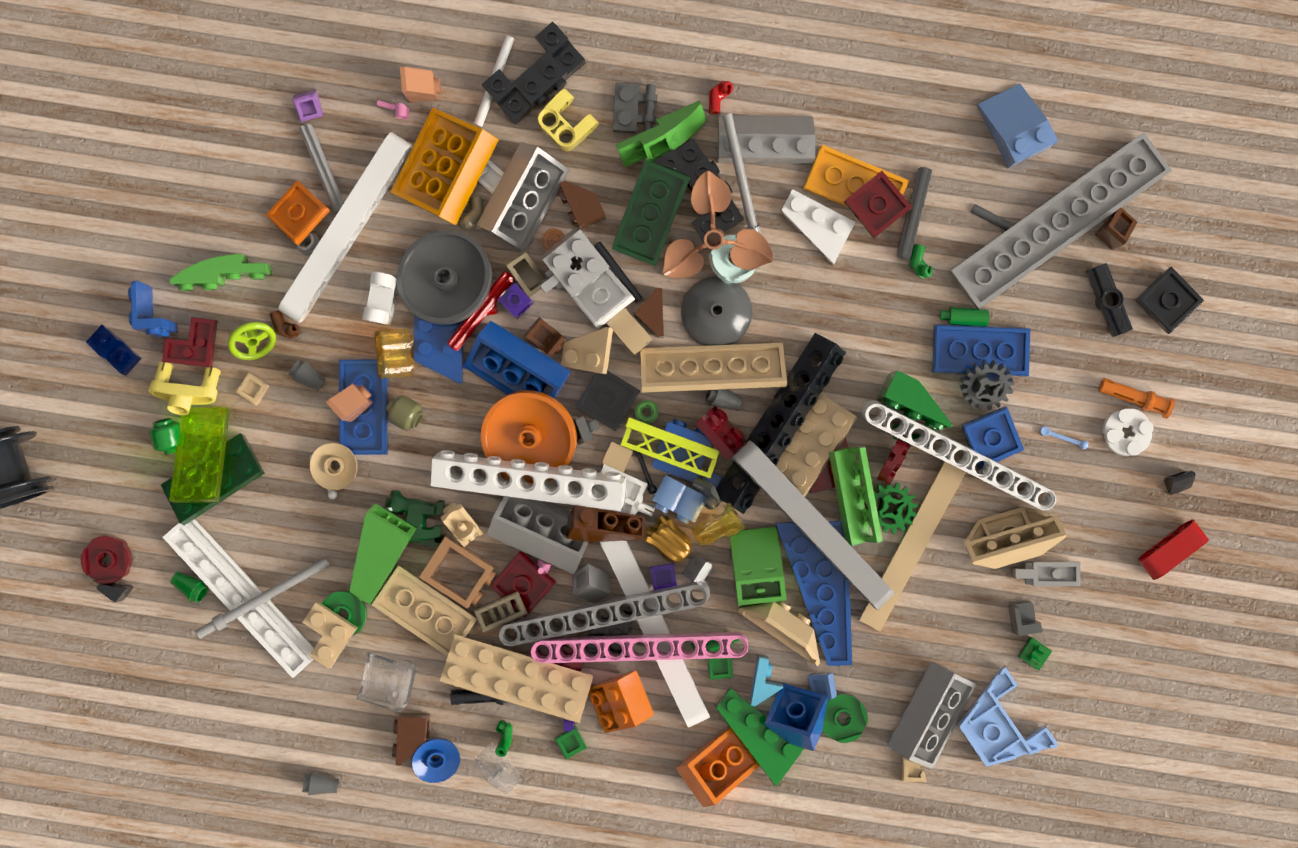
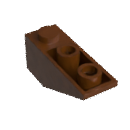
M575 505L568 516L566 539L584 542L643 540L645 516Z

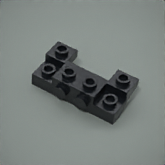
M553 21L535 36L536 41L543 47L546 53L515 81L511 82L498 69L481 84L514 125L518 124L537 106L540 108L549 100L548 96L554 91L558 92L567 84L566 80L586 63L584 57L569 42L568 37Z
M694 138L654 161L691 176L687 185L691 192L697 179L704 172L711 171L717 177H719L718 174L720 173L716 163L713 160L710 162L704 156ZM725 180L724 182L728 185V187H729L731 193H733V191H732L730 185H729L728 182ZM732 199L726 210L714 212L715 228H719L722 232L735 227L744 220ZM710 212L691 222L703 243L706 232L711 229Z

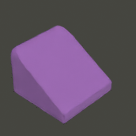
M316 89L293 96L292 100L300 122L324 116Z

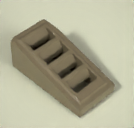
M518 591L474 609L483 633L528 613ZM510 600H515L519 609L518 612H514ZM501 604H506L510 615L506 616ZM496 606L501 615V618L497 619L496 614L493 610V608ZM485 611H489L492 622L488 621Z

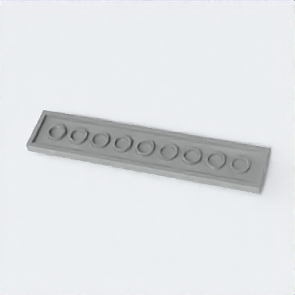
M1142 133L949 272L974 307L980 309L1172 170L1147 135Z

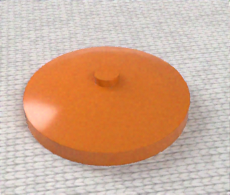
M517 391L502 397L491 407L482 423L481 445L486 458L497 456L504 461L520 459L524 460L527 464L544 462L549 464L550 467H558L561 465L568 466L576 450V428L569 412L556 399L538 391ZM500 472V475L510 480L506 472ZM524 475L526 482L534 483L531 476ZM547 478L548 482L553 480V478Z

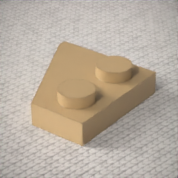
M605 327L564 342L561 365L573 369L607 374L613 328Z

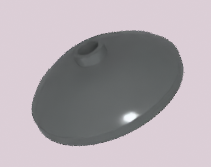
M718 276L708 277L695 283L686 293L682 302L681 318L687 333L696 342L704 346L731 345L737 342L748 330L752 319V305L748 294L738 283L726 284ZM719 306L722 309V313L719 315L714 314L713 308Z

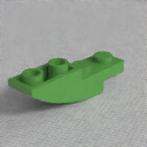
M700 100L656 119L658 126L615 144L624 167L645 158L655 161L690 139L706 122Z
M243 254L224 255L189 266L170 279V284L178 287L180 291H192L193 287L202 286V290H217V286H225V276L226 280H241V276H250L251 280H264V276H272V266L267 263H248V257Z

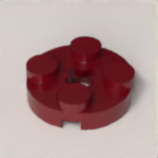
M899 438L897 439L877 477L878 480L890 486L911 444Z
M115 536L94 538L81 554V566L84 573L89 575L96 583H114L127 576L130 572L132 564L131 551L125 540ZM105 553H108L109 557L112 558L109 566H106V563L101 561V558L105 557Z

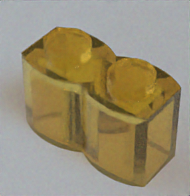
M408 329L375 331L379 379L412 376V372L415 370V361L411 358L410 348L413 347V337L409 334Z

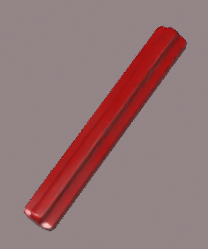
M503 271L491 286L482 306L473 315L465 319L448 340L447 344L453 350L458 351L497 303L498 299L513 283L515 279L513 275Z

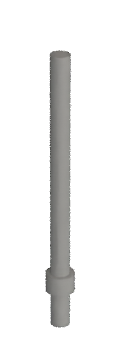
M726 113L722 117L748 225L746 229H753L761 233L760 225H757L733 116L732 113Z
M327 558L319 560L224 615L220 613L213 617L211 622L195 630L197 636L201 639L215 630H222L228 626L227 623L330 566Z

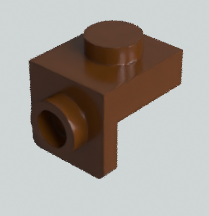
M538 317L524 334L550 357L553 354H557L564 345L565 337L541 317Z

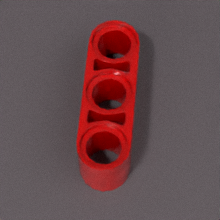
M1192 519L1179 526L1138 558V561L1152 580H1156L1204 546L1209 541V538L1196 521Z

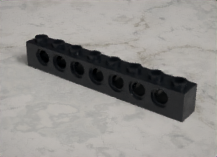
M814 333L788 374L787 387H780L745 444L749 440L752 441L777 466L780 456L791 444L794 434L803 425L810 409L817 403L820 393L829 384L832 374L841 365L846 352L837 343ZM733 461L716 488L720 500L742 514L751 507L754 497L761 489L735 461Z

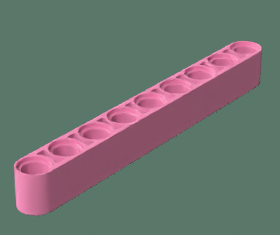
M741 632L553 637L537 641L531 648V655L538 663L739 658L748 651V639ZM735 639H740L744 642V647L741 650H734L730 645L731 642ZM687 640L692 641L696 648L690 652L685 651L682 648V643ZM709 640H716L720 647L716 651H710L706 647V643ZM662 641L668 642L671 650L661 652L658 649V643ZM642 642L646 645L647 650L644 653H638L634 649V644ZM589 643L596 645L598 653L589 654L586 651V645ZM563 644H569L572 646V655H566L563 653ZM610 644H620L622 652L618 654L611 652ZM538 646H547L549 655H541L538 652Z

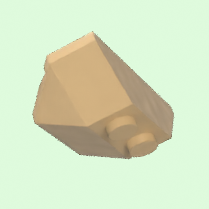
M1021 507L979 519L964 541V545L974 565L996 569L1043 555L1066 538V533L1056 514H1048L1040 510Z
M783 601L739 605L737 607L738 613L818 667L820 660L814 629L809 625L811 621L800 613L795 616L789 612L791 607Z

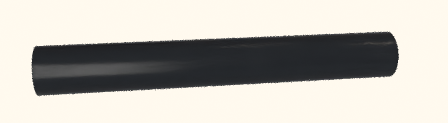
M601 241L595 244V249L610 266L609 269L635 299L633 301L635 303L643 299L642 295Z

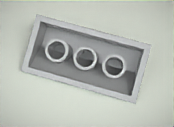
M718 115V163H733L723 117ZM732 115L743 163L812 165L814 162L815 127L813 117Z
M521 142L476 226L516 249L526 251L560 188V182L564 181L570 169L539 147Z
M504 496L487 532L488 536L572 574H575L589 543L566 539L568 516L571 512L546 501Z
M932 661L926 668L921 683L915 689L910 704L902 713L901 721L896 730L891 734L890 742L887 746L906 759L933 769L977 684Z

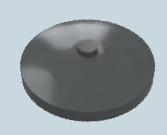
M453 230L435 231L419 238L403 255L397 272V288L404 305L419 319L436 325L455 324L473 315L485 302L492 283V268L486 252L473 238Z

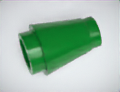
M176 572L171 578L170 583L190 602L199 603L208 592V586L202 580L181 572Z

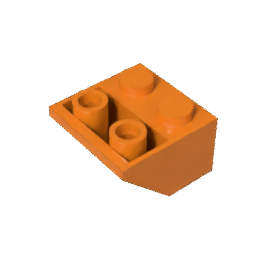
M637 670L620 674L590 686L588 694L604 733L635 727L654 716Z

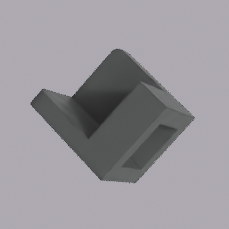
M1032 602L1008 605L1012 633L1020 636L1042 632L1041 622L1035 619Z

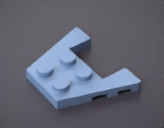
M1004 666L1000 668L958 724V727L986 767L1059 746L1045 726L1025 739L1022 737L998 701L999 698L1018 686Z

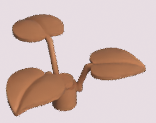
M711 171L704 172L697 179L691 194L692 206L698 214L704 215L710 212L711 229L706 232L704 243L696 248L693 242L688 239H677L668 246L663 268V275L686 278L697 274L705 263L703 255L698 251L706 247L715 250L720 248L722 244L734 245L730 251V257L733 263L741 269H755L773 261L771 247L764 236L758 231L742 229L738 232L736 241L724 239L722 230L715 228L714 212H723L727 209L731 202V191L728 185Z

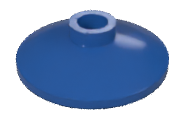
M443 738L427 740L417 748L412 757L414 773L419 779L428 783H439L449 779L455 774L460 764V754L457 747L451 741ZM434 755H439V756H438L437 758H435V759H432V758H431V757L434 756Z

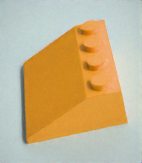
M432 107L390 192L456 225L499 140L477 126Z

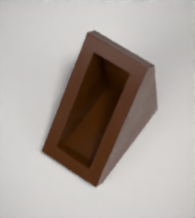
M1119 208L1095 235L1114 250L1128 241L1137 221L1124 209Z
M657 288L634 313V316L658 338H664L662 288Z

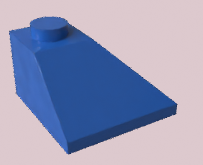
M782 683L784 687L777 694L766 719L765 726L790 744L814 751L823 730L828 697Z

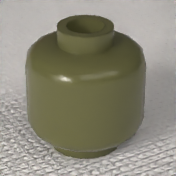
M404 395L396 400L394 398L391 399L386 408V411L389 412L388 421L405 431L411 428L415 429L420 424L424 415L421 412V405Z

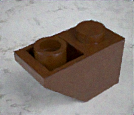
M565 181L560 182L561 190L558 193L563 204L568 203L571 209L568 212V216L573 226L578 224L579 229L582 230L606 219L596 193Z
M401 713L398 719L394 720L393 733L397 734V743L393 744L392 758H396L395 766H401L415 753L420 745L429 739L430 714Z

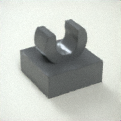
M581 417L573 421L576 428L578 445L593 439L591 432L600 429L597 420L586 423L585 418Z

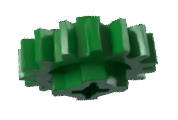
M895 483L893 488L891 484L890 486L885 484V488L877 485L878 492H874L876 503L878 499L881 501L877 512L882 532L887 533L889 528L892 534H896L897 528L905 531L904 524L912 525L913 522L910 520V517L917 516L915 512H912V508L918 507V504L911 502L915 495H907L908 487L900 490V483ZM888 492H896L902 497L894 499ZM888 503L897 504L893 508L894 513L885 512L889 508ZM906 506V513L904 517H902L901 514L903 507ZM889 517L894 524L884 523L880 519Z

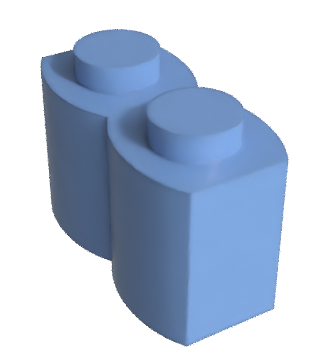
M665 475L652 501L656 502L655 508L665 513L671 510L677 513L676 519L688 524L690 521L696 522L704 506L703 501L706 496Z

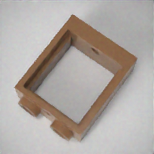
M446 536L419 578L468 609L472 604L476 606L483 596V593L480 591L484 584L489 586L496 576V573L493 572L496 566L469 548L463 547L455 539ZM451 548L485 569L468 598H465L433 577Z

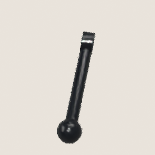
M634 450L633 453L638 457L648 483V492L655 494L657 487L652 483L642 453Z

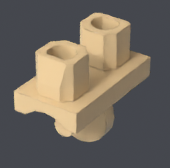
M453 502L443 509L445 515L440 517L463 547L467 546L470 541H473L476 536L483 534L481 528L461 504L456 505Z

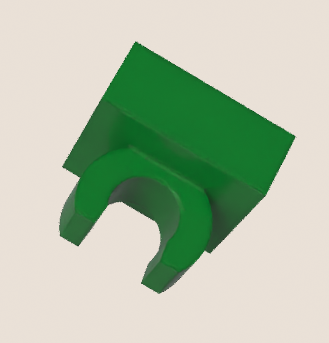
M1029 637L1017 657L1040 671L1052 650L1033 637Z

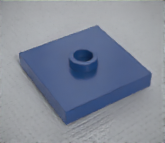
M1006 406L961 424L970 448L996 462L1024 450ZM984 461L976 463L979 469L983 468Z

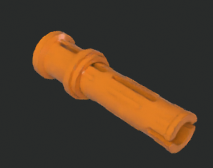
M1103 378L1099 385L1098 392L1141 406L1143 411L1148 412L1150 410L1159 413L1166 419L1171 415L1175 405V399L1173 398L1166 399L1155 395L1153 391L1143 392L1107 378Z

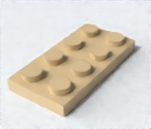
M822 394L819 395L817 403L806 415L803 425L794 434L791 444L784 450L776 466L804 497L829 462V452L837 450L858 419L857 416Z
M398 565L372 603L373 607L447 657L454 635L466 638L477 622L474 614L401 565Z

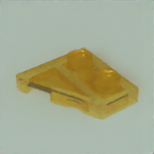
M730 503L723 506L724 512L716 517V514H711L705 521L692 528L694 538L701 546L713 544L717 539L736 535L740 530L745 529L743 520Z

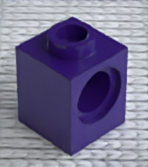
M516 283L498 299L516 319L534 304Z

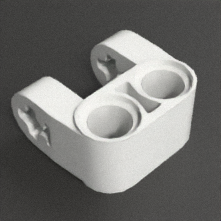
M372 271L367 306L364 307L362 319L390 325L398 295L397 279L392 275Z

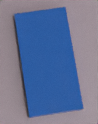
M934 325L932 373L967 374L966 368L973 370L974 362L980 366L983 359L986 360L987 364H990L994 359L998 365L1003 363L1006 370L1009 369L1012 376L1027 377L1029 376L1031 329Z
M339 360V392L351 384H356L359 387L363 385L371 393L369 398L374 402L353 422L342 421L339 418V443L348 447L354 455H388V412L386 411L388 405V360Z

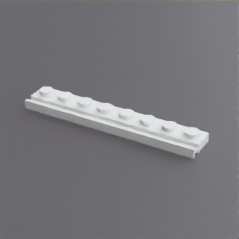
M196 519L186 525L178 523L162 537L230 611L263 593ZM271 600L264 602L237 618L292 678L314 660L310 657V654L315 647Z

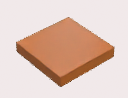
M297 180L265 215L299 246L331 210Z

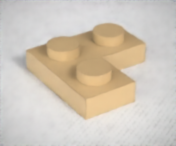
M318 601L315 602L302 622L322 635L310 657L328 669L332 668L358 628Z

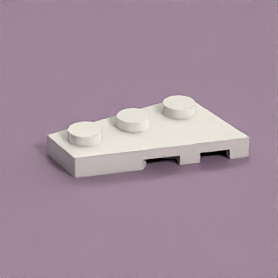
M793 189L781 210V213L833 265L855 221Z

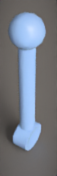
M1048 427L1040 429L1042 436L1050 435L1079 445L1081 449L1088 448L1086 440L1079 441L1050 431Z

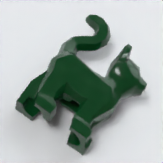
M392 490L386 499L385 506L382 508L392 514L403 512V520L417 528L408 543L416 542L424 546H439L442 542V525L436 524L434 527H427L426 520L427 516L443 514L445 500H438L436 504H432L419 498H406L401 494L400 490Z

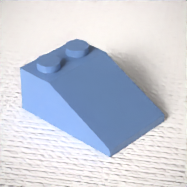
M1021 84L977 104L1008 168L1051 148L1059 142L1049 121Z

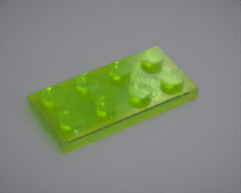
M190 408L188 415H181L169 501L173 503L219 502L230 417L229 408Z

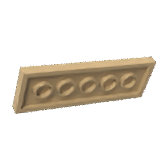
M783 343L643 348L640 350L642 393L787 387Z
M454 635L440 682L580 723L593 676L552 663H538L532 657Z

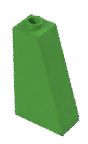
M375 503L365 514L349 592L355 595L358 600L371 604L379 594L417 528Z

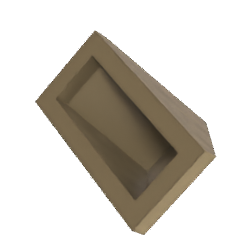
M525 250L505 263L528 297L541 289L538 284L545 278Z

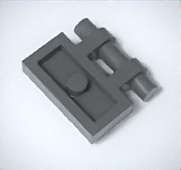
M615 84L613 132L637 133V124H644V131L653 128L654 124H656L654 108L658 97L655 94L656 85L647 84L646 93L639 94V84ZM638 103H645V115H638Z

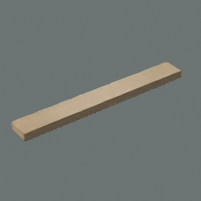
M954 455L955 461L961 459L958 456ZM943 461L916 511L917 516L911 520L913 524L908 526L881 576L895 594L879 610H876L867 602L858 619L859 621L878 631L882 630L964 478L965 471Z

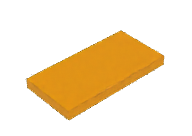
M821 144L803 190L847 207L844 201L880 171L886 174L902 195H904L909 180Z

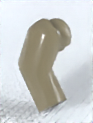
M482 197L470 198L471 211L459 220V225L462 229L471 230L476 227L483 213Z

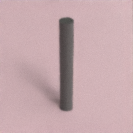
M974 204L971 213L1005 231L1015 225Z

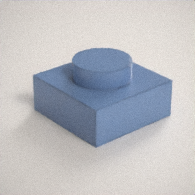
M812 673L808 675L812 692L826 695L828 699L837 697L833 673Z

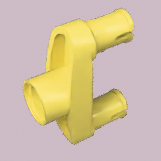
M163 362L158 363L155 378L151 381L148 391L159 399L169 401L167 405L168 411L177 415H188L191 405L211 404L216 401L218 393L216 387L219 375L221 374L219 369L212 368V372H210L211 368L206 367L202 385L192 386L169 383L174 366L165 362V365Z

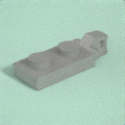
M1025 562V568H1012V578L1025 579V584H1031L1032 586H1080V562Z

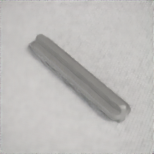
M302 125L299 128L332 209L335 213H338L344 204L342 195L312 125Z

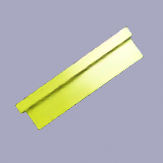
M632 418L628 419L627 429L621 446L711 478L720 454L718 450ZM632 429L641 432L645 442L637 446L627 443ZM646 435L652 436L654 438L648 440ZM660 439L664 441L667 451L656 454L649 443ZM668 443L676 446L670 449ZM647 444L649 451L640 447ZM680 447L687 450L690 459L678 462L671 451ZM690 451L698 453V455L692 457ZM669 453L672 459L664 457L663 455ZM701 456L711 458L712 461L708 472L699 470L694 459ZM692 461L694 467L686 465V463Z

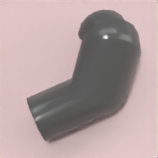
M696 478L693 481L692 487L705 494L704 506L709 510L718 507L720 497L715 486L700 478Z

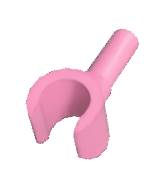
M380 100L377 101V106L395 111V118H409V108L403 103L390 104Z
M539 559L537 562L539 566L538 573L542 574L545 571L548 574L552 564L545 563Z

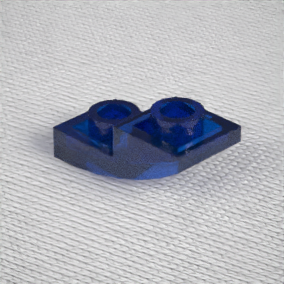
M102 324L86 341L100 357L106 359L120 374L125 376L142 359L124 341Z

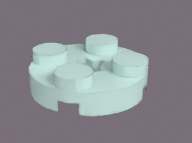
M736 235L724 236V239L736 241ZM722 244L720 248L712 249L709 254L713 272L726 284L743 282L755 271V269H741L729 261V254L734 246L732 244Z

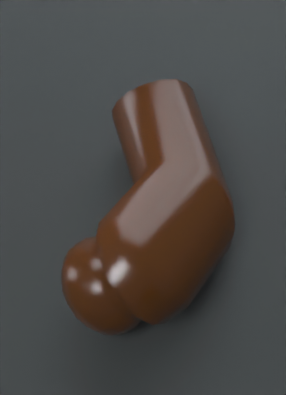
M279 310L269 314L278 335L289 339L298 337L300 327L297 324L285 322Z

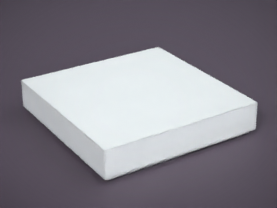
M609 268L574 297L570 295L597 329L635 300Z

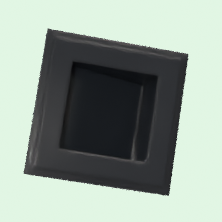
M1182 471L1163 479L1168 493L1173 495L1191 488L1196 474L1193 471Z
M110 583L100 584L96 588L112 602H119L128 596L134 586Z

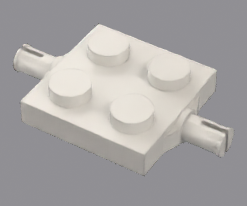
M604 464L600 473L606 474V472L613 471L620 473V476H627L624 505L621 511H608L633 515L639 511L651 517L653 513L650 511L654 512L655 507L642 502L647 483ZM594 485L598 492H605V488L602 485Z

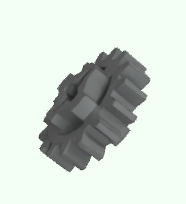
M983 359L980 366L974 362L973 370L966 368L968 376H961L963 384L960 385V389L963 392L962 395L965 401L968 400L971 407L977 404L979 410L987 406L990 411L994 404L998 408L1001 407V400L1008 401L1006 394H1013V390L1010 387L1014 385L1009 369L1006 370L1003 363L998 365L994 359L990 364H987L986 360Z

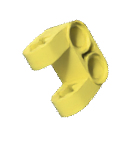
M566 89L560 91L540 112L538 121L541 130L562 151H571L597 128L599 122L589 114L573 128L560 115L574 100V97ZM547 117L556 119L555 124L552 126H546L543 122ZM563 134L573 136L569 143H562L560 137Z

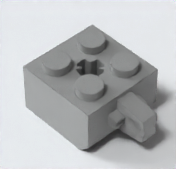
M575 227L540 257L549 269L545 272L547 277L538 285L545 293L555 286L558 290L564 287L569 295L574 297L610 266L584 233ZM572 257L578 259L579 257V260L577 261L578 265L576 267H574L573 265L572 267H570V265L572 264V261L570 259Z

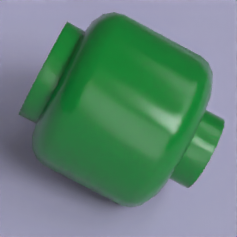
M172 418L153 422V426L149 429V436L154 450L164 451V455L178 452V447L184 443L180 423L172 421Z

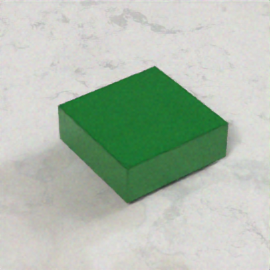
M731 658L707 659L709 680L733 678Z
M574 726L573 731H565L554 738L566 760L587 748L576 726Z

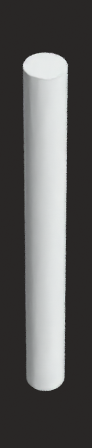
M505 36L491 75L498 69L503 72L515 40L513 37ZM487 91L484 93L473 123L480 128L483 127L493 99Z

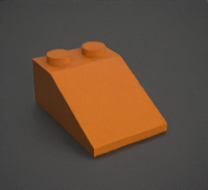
M728 727L690 754L675 768L702 807L714 806L756 770L759 765L741 743L735 732Z

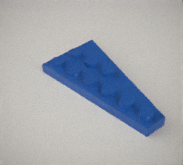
M828 521L845 539L842 521ZM793 522L775 523L827 665H852L850 582Z

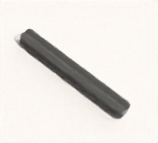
M920 167L918 169L910 200L912 208L907 212L897 252V257L904 260H909L912 255L932 175V170L927 167Z

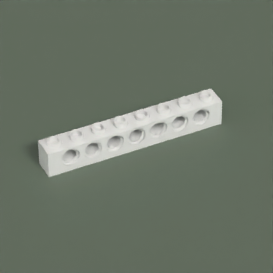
M442 450L432 458L431 486L621 511L624 505L627 476H620V473L613 471L604 474L597 473L595 469L585 468L581 471L573 470L571 466L567 465L550 467L549 464L544 462L527 464L524 460L520 459L504 461L497 456L481 458L474 453L457 455L454 451ZM454 466H459L463 474L457 473L454 470ZM477 469L484 470L486 477L480 476L477 473ZM500 472H506L510 480L503 479ZM524 475L531 476L534 483L526 482ZM547 478L555 479L557 486H551ZM571 481L578 482L581 485V489L573 488ZM594 485H602L605 488V492H598Z

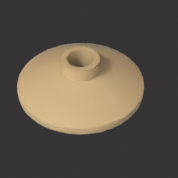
M326 443L317 448L312 454L310 472L315 482L321 487L328 490H340L347 487L354 480L357 473V461L353 452L348 447L340 443ZM333 461L339 463V469L333 467Z

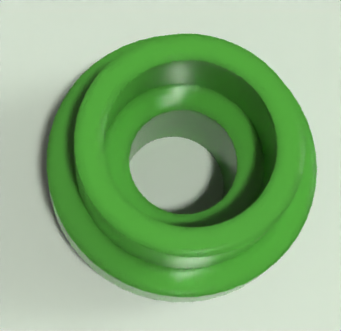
M649 400L641 401L635 408L637 420L645 424L653 423L659 414L657 405ZM649 408L651 415L648 417L643 416L642 410Z

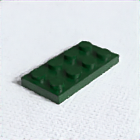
M645 159L611 249L656 266L691 176Z
M240 433L162 483L161 487L179 523L186 525L265 474L245 435Z

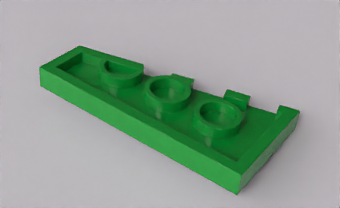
M728 688L715 708L754 757L773 785L777 787L805 748L790 744L765 726L767 717L751 706L749 702L734 690Z

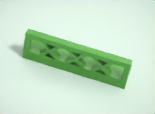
M845 447L829 452L845 540L850 546L863 542H882L866 448ZM855 453H858L859 464L856 462ZM860 478L863 481L864 488L860 484ZM864 501L867 504L868 511L865 509ZM868 525L872 528L873 536L870 535Z

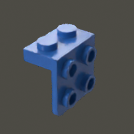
M132 281L131 287L128 289V297L132 306V311L129 312V322L132 329L144 332L146 335H154V337L158 338L169 337V333H178L177 323L163 318H153L152 287L139 281Z
M676 419L673 420V423L667 422L664 431L707 447L711 446V441L699 428L696 427L695 431L686 428V423ZM660 441L656 454L667 451L664 441ZM668 443L670 449L676 446ZM680 447L671 451L678 462L690 459L687 450ZM690 451L692 457L698 455V453ZM669 453L663 455L664 457L672 459ZM706 456L694 459L699 470H701ZM654 458L652 463L653 467L691 482L699 476V474ZM692 461L686 463V465L694 467Z

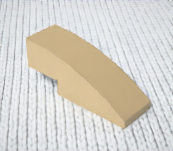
M625 308L605 323L608 327L613 328V333L634 356L652 341L650 335Z

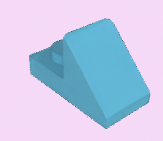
M757 656L749 700L751 706H757L784 687L782 683L765 680L766 677L770 678L772 663H769L767 656Z

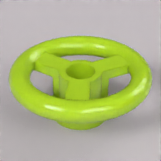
M261 322L245 323L237 327L230 334L228 349L236 358L256 360L264 357L273 349L276 343V334L267 324ZM269 337L267 345L256 352V346L259 345L260 341ZM235 341L245 343L248 347V353L240 352L235 346Z

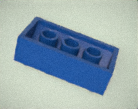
M490 321L478 334L463 366L507 395L517 391L531 390L547 394L554 399L562 390L571 373L570 370L493 321Z

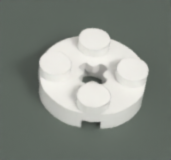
M1120 409L1115 411L1103 423L1102 434H1104L1105 444L1110 451L1117 455H1138L1148 447L1152 439L1153 424L1146 415L1136 409ZM1131 427L1132 436L1124 438L1122 428Z

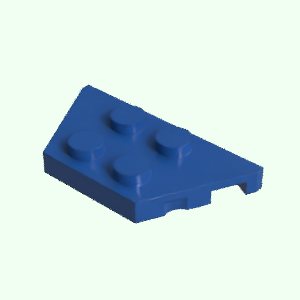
M414 315V361L457 383H463V345L458 351H455L447 344L463 321L450 325H436L425 322Z

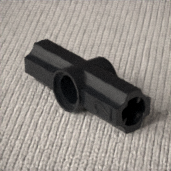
M1107 263L1085 271L1096 297L1095 305L1102 312L1111 337L1133 330L1123 305V294L1117 289ZM1107 294L1113 298L1112 306H1109L1105 301Z

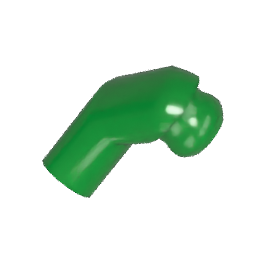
M914 244L909 265L917 277L921 279L928 278L932 275L933 269L923 260L925 246Z

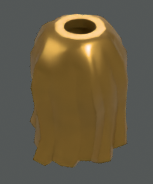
M660 515L653 528L649 526L645 532L644 542L657 550L663 559L670 563L678 564L683 562L692 551L691 539L674 524L673 519H670L669 516L663 517Z

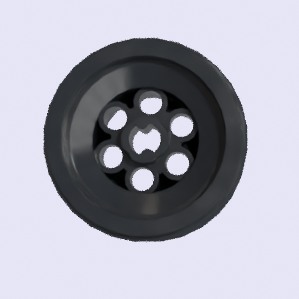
M19 426L0 429V509L31 500L54 490L53 485H47L48 482L53 480L52 476L32 477L20 445L36 437L37 432L35 431L17 433L21 430Z

